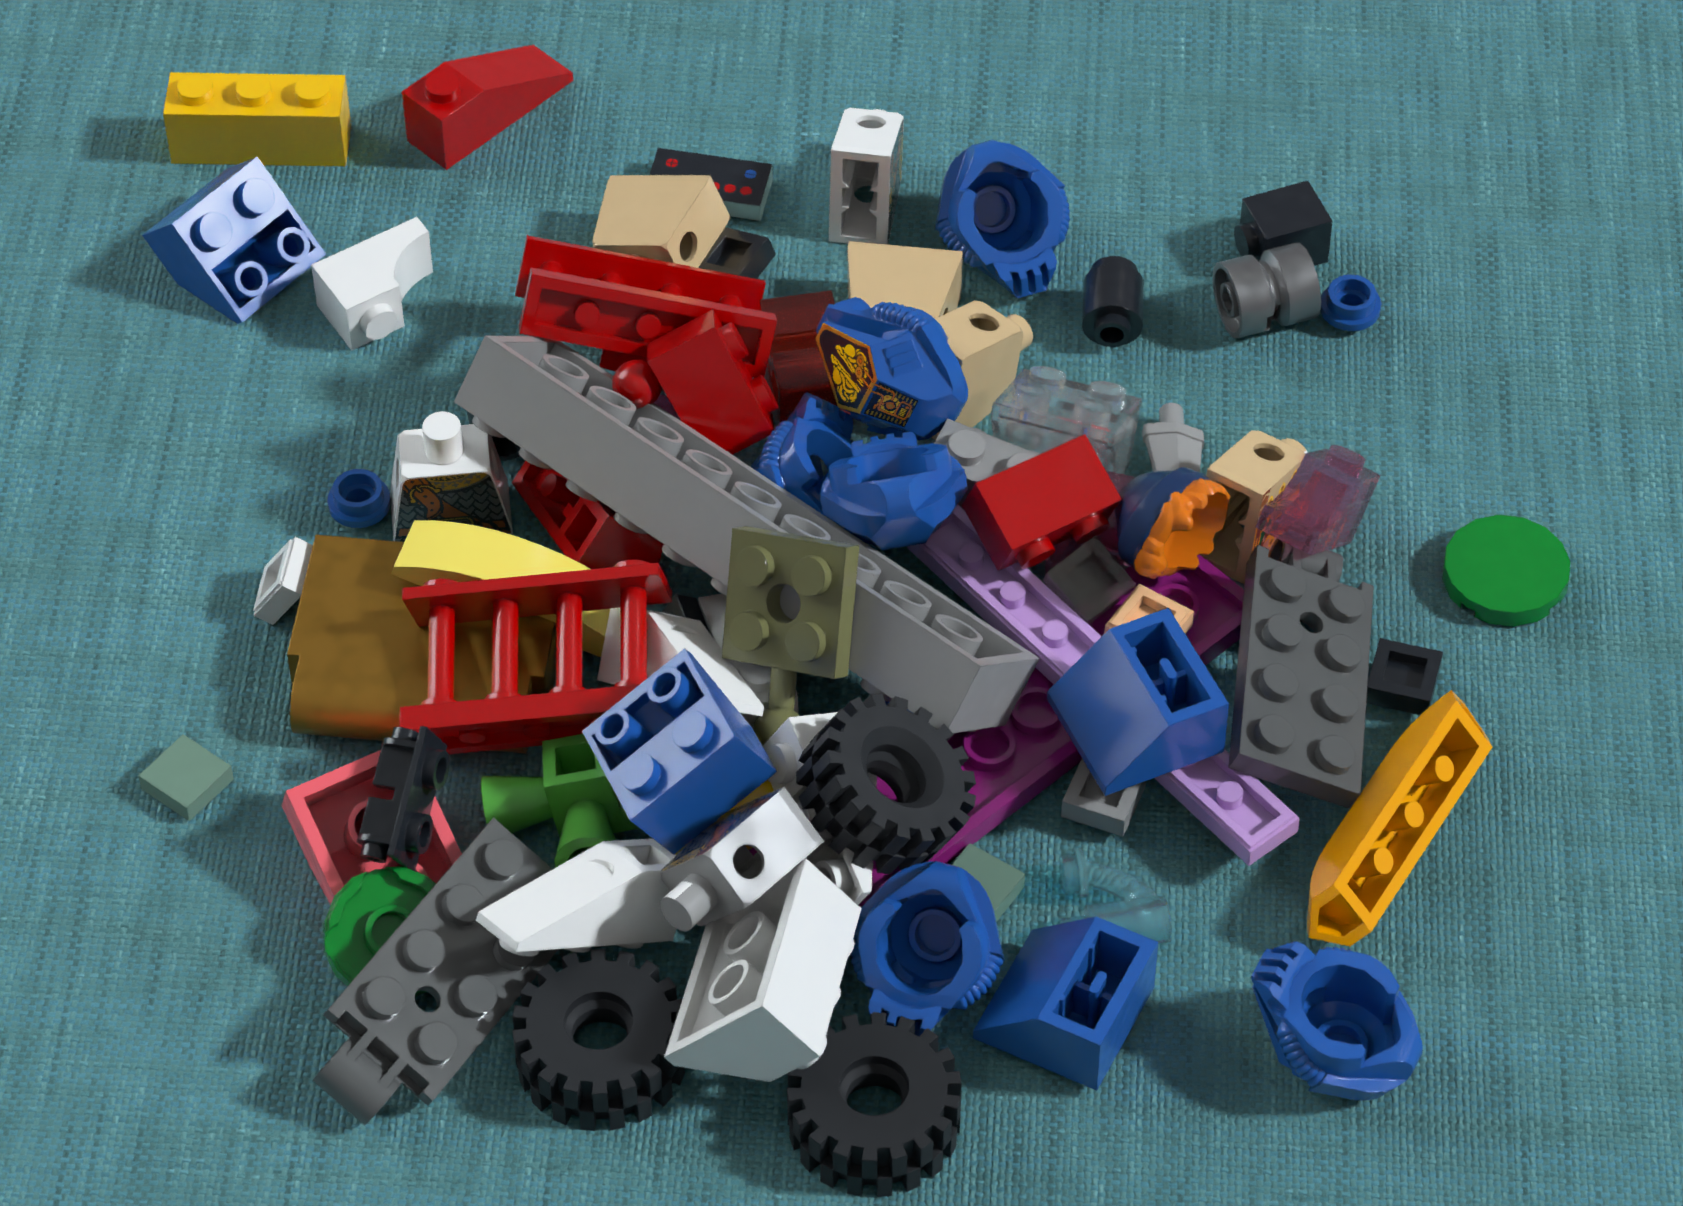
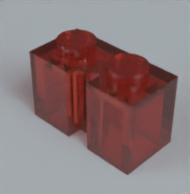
M832 290L760 300V311L774 313L777 318L767 371L771 389L779 407L776 409L779 423L789 418L806 392L838 406L815 339L818 334L816 332L817 326L828 304H835Z

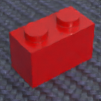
M712 309L647 343V362L683 423L732 455L768 437L774 430L772 411L779 408L778 403L762 375L752 379L742 361L744 357L749 355L748 350L732 322L723 326Z
M1083 434L975 483L962 507L996 569L1000 571L1017 562L1022 569L1032 567L1050 557L1056 551L1054 545L1071 537L1074 538L1077 544H1080L1100 535L1110 527L1108 519L1122 499L1086 434Z

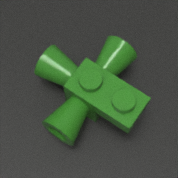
M584 734L542 741L543 777H481L482 803L487 824L494 817L513 834L550 818L554 819L560 837L555 856V868L602 841H615L614 833L640 829L628 818Z

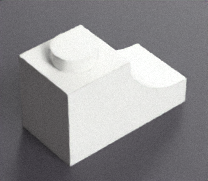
M418 217L311 265L317 306L351 350L371 341L382 339L391 332L404 327L402 309L404 296L419 280L433 273L429 231Z

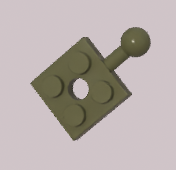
M748 526L732 528L722 658L771 667L769 707L763 710V715L758 716L753 725V730L762 746L788 717L800 716L793 710L797 672L832 679L848 676L859 545ZM787 584L796 590L800 598V610L794 620L784 614L780 605V594Z

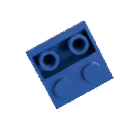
M258 157L224 170L142 235L179 286L237 324L244 322L309 269L312 264L326 255Z
M1169 608L1109 629L1047 691L1049 704L1104 796L1224 752L1229 703Z
M685 648L582 731L630 821L673 855L777 772L752 727L695 657Z
M1096 916L1033 929L974 1028L973 1039L1097 1091L1154 989L1158 942Z

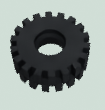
M871 694L864 702L860 697L850 701L809 742L810 744L803 750L798 760L803 765L796 772V784L807 787L798 798L803 810L814 808L817 815L810 821L818 833L827 829L834 837L828 844L831 849L840 854L845 848H848L854 852L851 863L864 869L874 860L876 861L877 873L891 874L898 866L901 871L906 867L909 868L918 863L928 862L965 826L970 819V816L967 814L975 807L976 795L968 793V791L976 784L974 771H964L961 768L969 759L963 746L952 749L947 742L954 735L950 729L943 724L937 730L928 723L933 715L931 712L920 707L913 714L907 711L908 700L897 696L886 706L883 694ZM868 773L886 782L895 793L898 802L884 796L874 786Z
M590 949L591 961L579 963L576 952L562 956L563 969L556 972L550 964H547L537 972L539 988L527 982L521 991L522 1006L515 1005L513 1013L516 1066L518 1068L519 1081L524 1092L531 1089L532 1103L541 1112L552 1103L553 1120L567 1125L572 1115L579 1116L580 1129L595 1131L596 1119H609L610 1130L625 1128L624 1115L633 1112L639 1122L651 1117V1101L654 1099L664 1107L673 1097L672 1083L681 1084L685 1074V1067L672 1065L664 1056L682 998L677 999L676 986L669 976L659 981V967L652 962L646 960L642 967L638 969L635 968L634 954L620 950L617 961L606 960L605 949ZM595 1022L614 1023L623 1027L627 1032V1036L622 1042L606 1049L585 1048L573 1040L575 1032Z
M871 1012V1024L859 1025L857 1015L854 1014L842 1017V1031L835 1033L829 1025L826 1033L827 1045L819 1059L808 1068H797L788 1073L787 1117L789 1139L793 1150L800 1148V1162L808 1172H811L820 1165V1182L834 1188L839 1178L846 1180L847 1194L862 1197L864 1185H877V1197L892 1196V1183L902 1181L907 1192L919 1187L921 1170H924L933 1178L943 1169V1155L951 1158L957 1146V1133H960L961 1077L960 1071H955V1057L948 1047L938 1052L939 1036L927 1028L919 1037L916 1036L915 1021L903 1016L900 1017L897 1027L886 1025V1013ZM879 1086L897 1093L901 1097V1105L886 1114L866 1115L849 1107L847 1098L858 1089Z

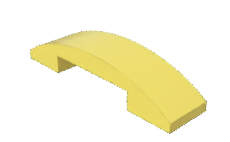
M414 520L391 574L423 586L425 582L438 578L466 582L588 570L590 568L547 547L497 530L457 522ZM610 609L582 611L583 651L598 657L602 656ZM556 614L539 615L556 623Z

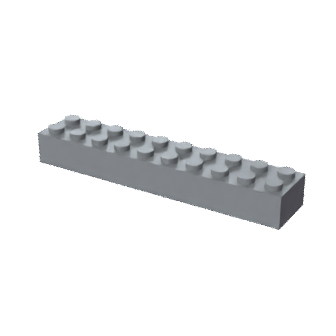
M485 335L454 400V403L474 415L472 423L477 428L495 437H506L521 448L518 453L524 460L543 469H553L567 478L566 487L570 491L590 501H601L616 511L613 516L616 522L633 532L650 534L664 544L662 552L666 556L685 566H697L713 577L710 582L711 585L726 596L732 528L748 526L859 545L849 670L862 678L860 682L861 687L870 694H883L884 700L888 702L895 696L908 700V710L913 712V714L920 707H923L933 714L928 723L937 730L943 724L953 734L966 731L976 732L979 729L1006 724L1040 659L1039 657L655 403L636 409V406L629 399L612 390L613 376L561 341L535 336ZM787 584L781 591L780 605L784 614L794 620L800 610V598L796 590Z

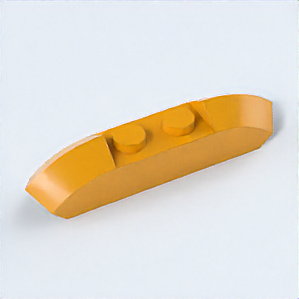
M1452 690L1426 709L1398 738L1322 850L1315 864L1310 882L1307 914V933L1309 938L1352 946L1372 932L1492 749V745L1485 732L1465 703Z

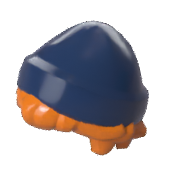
M1180 467L1174 471H1152L1138 475L1119 491L1122 500L1115 509L1118 554L1127 565L1135 569L1138 574L1151 579L1165 575L1170 576L1182 569L1195 570L1199 565L1197 555H1209L1214 550L1213 538L1216 532L1223 530L1230 494L1222 485L1211 481L1204 473H1199L1187 467Z

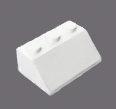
M804 859L745 909L706 924L664 1058L674 1066L771 1082L797 1068H808L815 1063L827 1045L826 1033L833 1008L841 995L840 983L847 958L855 945L853 937L861 908L809 860Z

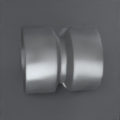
M1292 243L1265 250L1259 262L1253 255H1245L1218 262L1213 268V289L1216 305L1227 332L1233 338H1241L1268 331L1271 320L1274 319L1281 326H1288L1315 319L1320 313L1321 293L1317 273L1309 253L1301 243Z

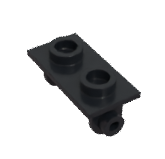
M420 726L419 733L408 728L394 727L391 737L383 739L372 784L377 788L395 791L392 800L375 797L368 798L357 838V843L362 845L360 857L366 860L386 863L389 856L400 866L415 871L419 855L424 854L430 845L433 833V821L430 812L436 790L442 789L447 780L449 755L446 751L447 745L428 727Z

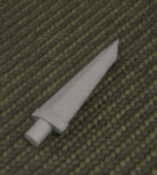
M1164 404L1159 409V422L1146 423L1142 428L1143 442L1147 446L1152 470L1174 471L1180 467H1187L1200 473L1202 449L1205 444L1203 431L1184 424L1183 408L1179 404Z

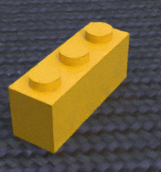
M170 72L163 117L171 164L237 165L258 157L263 165L346 166L351 132V117L345 75Z

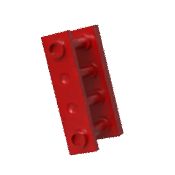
M529 235L526 237L515 290L516 297L525 298L519 323V334L647 357V343L713 309L723 326L732 322L737 328L749 353L742 361L751 377L756 378L759 375L765 377L777 318L774 313L760 311L766 285L765 280Z
M624 560L609 568L466 582L438 578L425 582L423 586L402 588V600L418 627L429 626L427 699L421 705L400 707L399 727L408 728L418 733L420 726L428 727L447 745L446 751L448 754L542 746V741L583 734L582 731L647 679V605L672 603V590L660 564L648 563L643 560ZM620 608V681L614 687L586 689L582 687V611ZM556 614V687L552 688L549 693L521 695L518 693L519 617ZM492 620L491 693L485 699L456 701L454 700L455 624Z

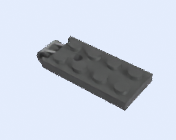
M1281 534L1273 543L1270 551L1266 547L1257 545L1246 563L1228 768L1349 809L1361 793L1374 585L1362 581L1358 588H1354L1340 583L1339 580L1343 569V556L1341 554ZM1300 622L1308 625L1315 633L1307 631Z
M493 817L323 1014L325 1018L349 1038L328 1060L312 1081L364 1126L382 1108L401 1083L422 1102L429 1105L519 998L527 982L531 983L538 975L537 972L548 963L558 950H540L535 956H521L511 953L500 946V939L476 921L478 911L553 869ZM416 992H429L436 1000V1010L434 1012L421 1010L415 1002Z

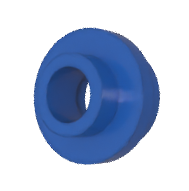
M1340 276L1330 283L1321 296V314L1335 328L1345 331H1359L1372 326L1379 318L1381 310L1380 297L1374 285L1362 276Z
M352 469L338 476L329 491L327 499L329 512L333 519L351 528H363L378 523L387 515L391 505L390 492L386 484L378 475L366 469Z

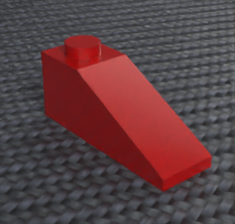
M535 45L446 61L402 91L407 142L445 170H448L573 81V72Z
M525 461L511 482L565 556L590 569L614 567L617 563L624 560H643L648 563H659L663 543L650 534L636 533L620 525L613 517L616 511L601 501H590L570 491L566 487L568 479L555 470L543 469Z

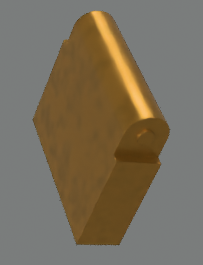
M315 535L287 652L292 682L290 724L293 733L383 741L384 738L391 737L394 727H399L400 707L421 705L427 699L429 626L418 627L402 600V588L419 585L391 574L404 542ZM540 616L519 617L518 693L521 695L549 693L553 688L556 675V623ZM492 620L456 623L454 700L485 699L492 689ZM528 747L490 751H502L525 754L528 750Z

